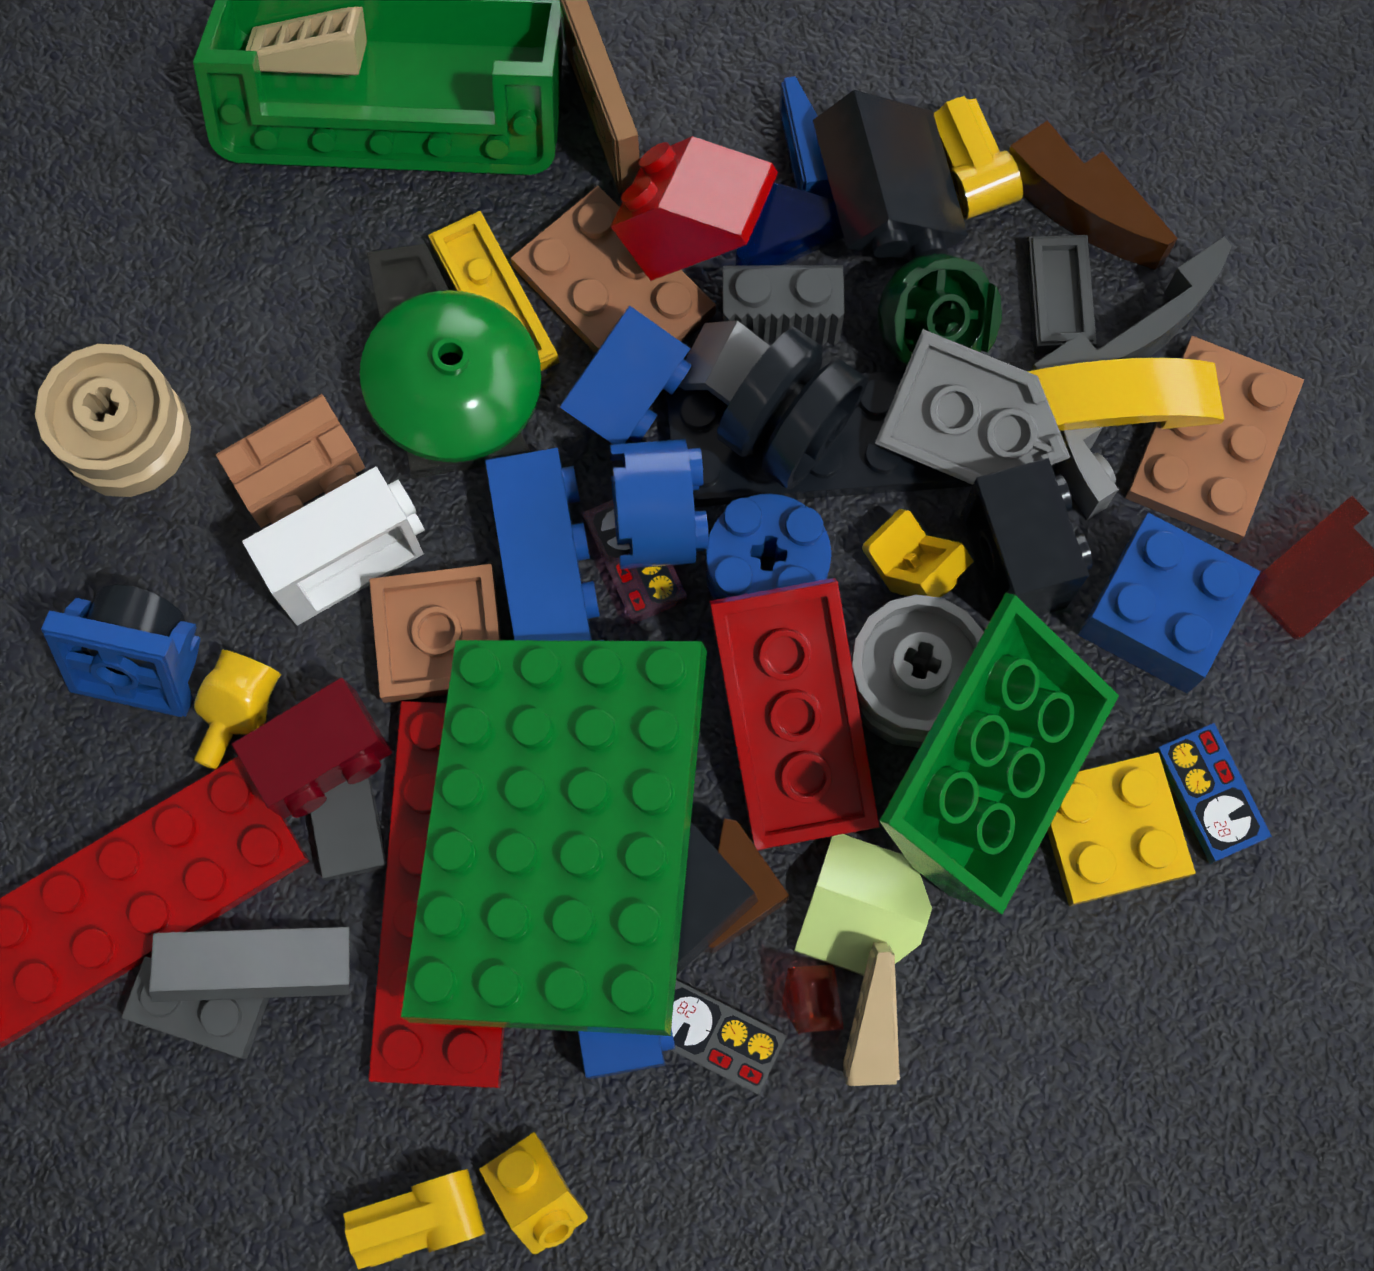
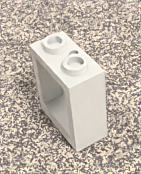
M376 466L244 539L242 542L271 594L293 622L299 625L370 585L369 579L384 577L422 556L424 553L416 535L425 531L400 481L397 479L387 485Z

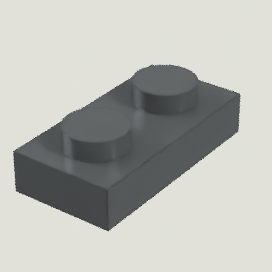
M144 957L121 1018L242 1059L248 1058L269 998L151 1002L149 993L151 958Z

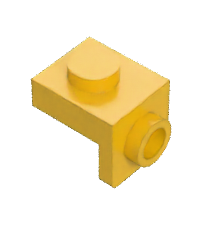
M904 509L897 510L862 546L863 552L889 590L905 596L917 594L942 597L954 588L958 577L974 562L962 543L926 535L909 510Z
M535 1132L479 1169L511 1230L532 1254H538L546 1248H552L563 1243L571 1236L576 1227L588 1219L582 1205L571 1193L546 1147Z

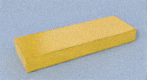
M481 211L428 235L430 244L455 291L469 292L486 297L510 311L524 325L533 339L538 351L541 371L560 363L552 342Z

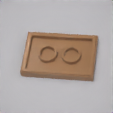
M559 0L566 54L618 193L623 194L632 185L640 169L638 133L587 0Z

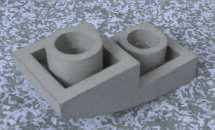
M1103 427L1060 431L1070 458L1058 462L1057 465L1067 482L1075 503L1087 520L1106 509L1119 490L1115 485L1116 477L1108 461L1101 454H1093L1090 451Z

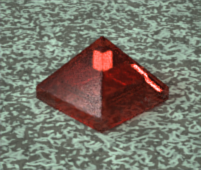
M833 965L801 966L787 969L782 1007L798 1034L843 1029L842 1011Z

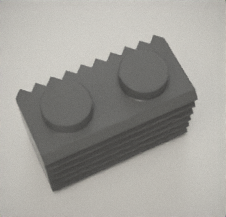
M843 265L723 266L722 322L739 321L766 343L770 342L773 344L783 333L793 327L799 329L821 346L827 341L833 346L839 342L844 318Z

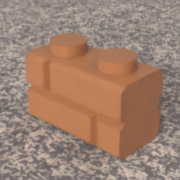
M322 394L216 454L247 509L261 528L269 523L273 524L304 507V503L323 492L327 494L357 477L356 473L365 469L356 448Z

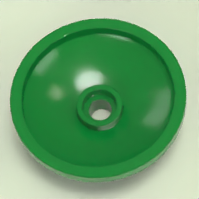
M452 290L435 291L404 301L378 322L367 339L362 353L360 385L364 403L372 420L380 431L397 446L409 453L429 460L465 462L500 450L516 438L525 428L535 411L539 399L541 365L538 351L529 332L505 307L474 293ZM452 352L458 354L462 359L455 365H446L441 362L440 357L445 353Z

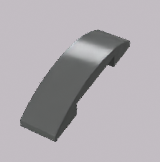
M1224 236L1178 267L1164 291L1170 302L1100 349L1096 350L1084 333L1081 332L1036 362L1031 371L1083 362L1151 357L1175 337L1195 314L1221 272L1232 245Z

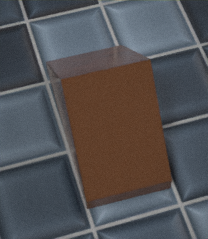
M725 818L718 852L755 892L758 902L703 951L713 954L782 907L789 898V894L736 820Z

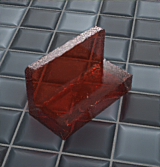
M1353 496L1349 497L1257 577L1250 591L1296 640L1302 639L1374 576V548L1354 529L1369 512Z

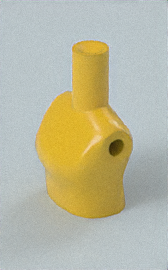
M222 649L215 668L205 677L195 698L194 709L197 715L210 726L193 761L216 770L233 734H249L265 723L270 695L281 676L278 671L246 656Z

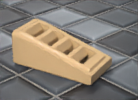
M363 7L341 8L253 27L245 51H257L261 72L359 75L367 44Z
M873 942L872 950L869 952L843 1062V1075L846 1085L849 1086L897 1084V1080H900L895 954L886 942Z

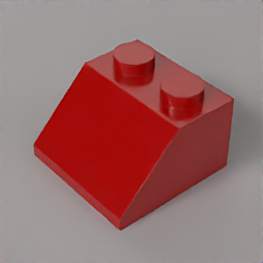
M693 136L671 146L668 142H663L652 147L640 159L639 165L641 167L632 185L622 194V204L610 227L650 281L747 245L778 171L771 162Z

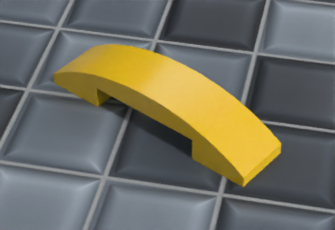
M1129 358L1075 363L1028 371L1038 376L1060 431L1161 422L1162 429L1222 424L1225 420L1216 366L1213 362L1180 358Z

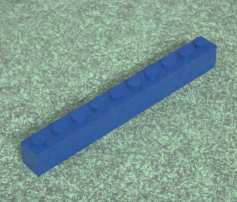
M558 448L485 460L514 640L592 641L589 619L600 617L594 581L582 583L579 561L590 559L584 523L572 525L569 503L580 502L574 466L562 468ZM672 1026L671 1036L578 1031L585 1076L588 1079L666 1066L663 1051L675 1049Z

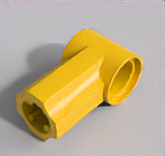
M965 96L945 102L939 110L934 112V117L963 219L967 220L1020 201L1023 196V186L1017 164L1008 151L1000 152L977 100L967 99Z
M468 1169L411 1186L412 1192L343 1213L346 1239L350 1254L353 1256L358 1270L368 1266L380 1265L427 1248L428 1252H432L486 1234Z

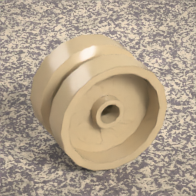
M96 344L72 352L50 370L38 390L35 418L41 439L84 486L105 496L133 497L155 490L177 472L188 453L191 425L184 403L171 388L165 376L146 355L125 345Z

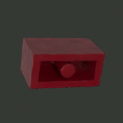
M343 677L232 743L267 808L284 819L290 815L294 818H299L315 811L326 802L327 797L324 793L345 781L348 784H356L369 778L381 768L380 760L392 754L391 749L359 694Z

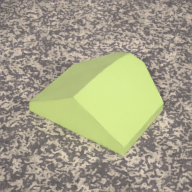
M845 834L832 836L794 952L864 976L873 942H886L895 954L896 964L921 945L931 914L932 906L920 873L911 866L903 854Z

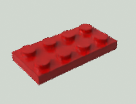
M835 578L709 601L753 844L756 849L761 850L878 828L879 821L838 581Z

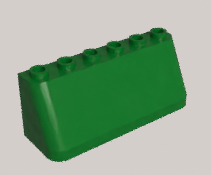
M215 0L193 65L209 143L217 154L229 161L251 164L532 175L546 170L554 160L557 143L564 45L559 0ZM363 7L367 44L359 75L261 72L257 51H245L253 27L341 8Z

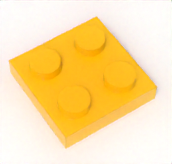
M1159 752L1078 772L1047 830L1069 906L1190 877L1195 874Z

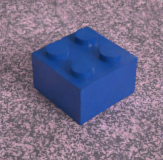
M1148 512L1130 537L1078 636L1188 694L1209 672L1261 571Z

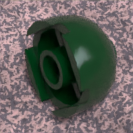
M932 254L914 258L894 273L883 289L878 306L879 331L889 352L908 366L921 332L924 329L975 351L988 353L996 341L1002 321L1001 295L996 285L989 283L986 274L981 271L984 269L976 262L947 254Z

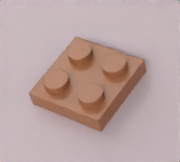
M492 564L369 579L379 692L383 703L448 695L455 641L501 640Z

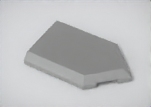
M924 329L922 330L875 444L972 485L976 477L1045 458H1049L1051 465L1070 458L1037 375Z

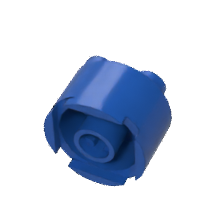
M685 439L610 445V461L622 460L623 467L613 468L614 476H611L617 545L629 544L630 555H621L619 557L620 569L695 563L696 552L709 548L706 511L694 510L693 491L699 490V486L703 485L701 449L687 448Z
M759 494L732 501L717 519L709 535V548L706 551V580L713 599H723L827 579L831 564V545L820 514L793 498L778 494ZM764 556L775 558L773 571L760 569L761 560Z

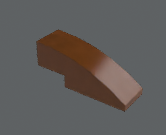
M1048 120L1010 145L1008 152L1012 155L1020 172L1023 196L1055 223L1074 235H1087L1089 244L1121 259L1154 270L1165 263L1178 238L1103 151L1083 163Z

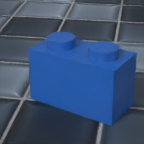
M628 306L567 394L560 408L613 445L625 444L627 439L634 443H639L657 417V414L649 409L662 389L672 395L690 370L692 365L684 360L690 348L636 309Z

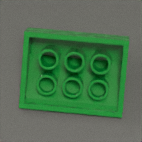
M1005 593L882 815L880 823L911 866L947 895L1003 915L1119 695L1016 595Z

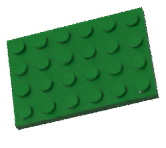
M455 641L401 1013L403 1019L410 1023L671 1036L707 650L702 641Z

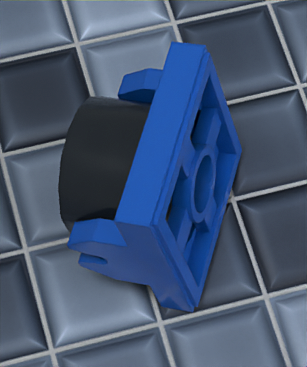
M116 584L104 586L96 594L93 604L89 600L75 598L66 607L64 613L49 610L41 630L69 692L173 716H187L193 700L188 681L196 663L200 637L194 635L197 628L196 624L186 622L183 613L171 602L141 588Z

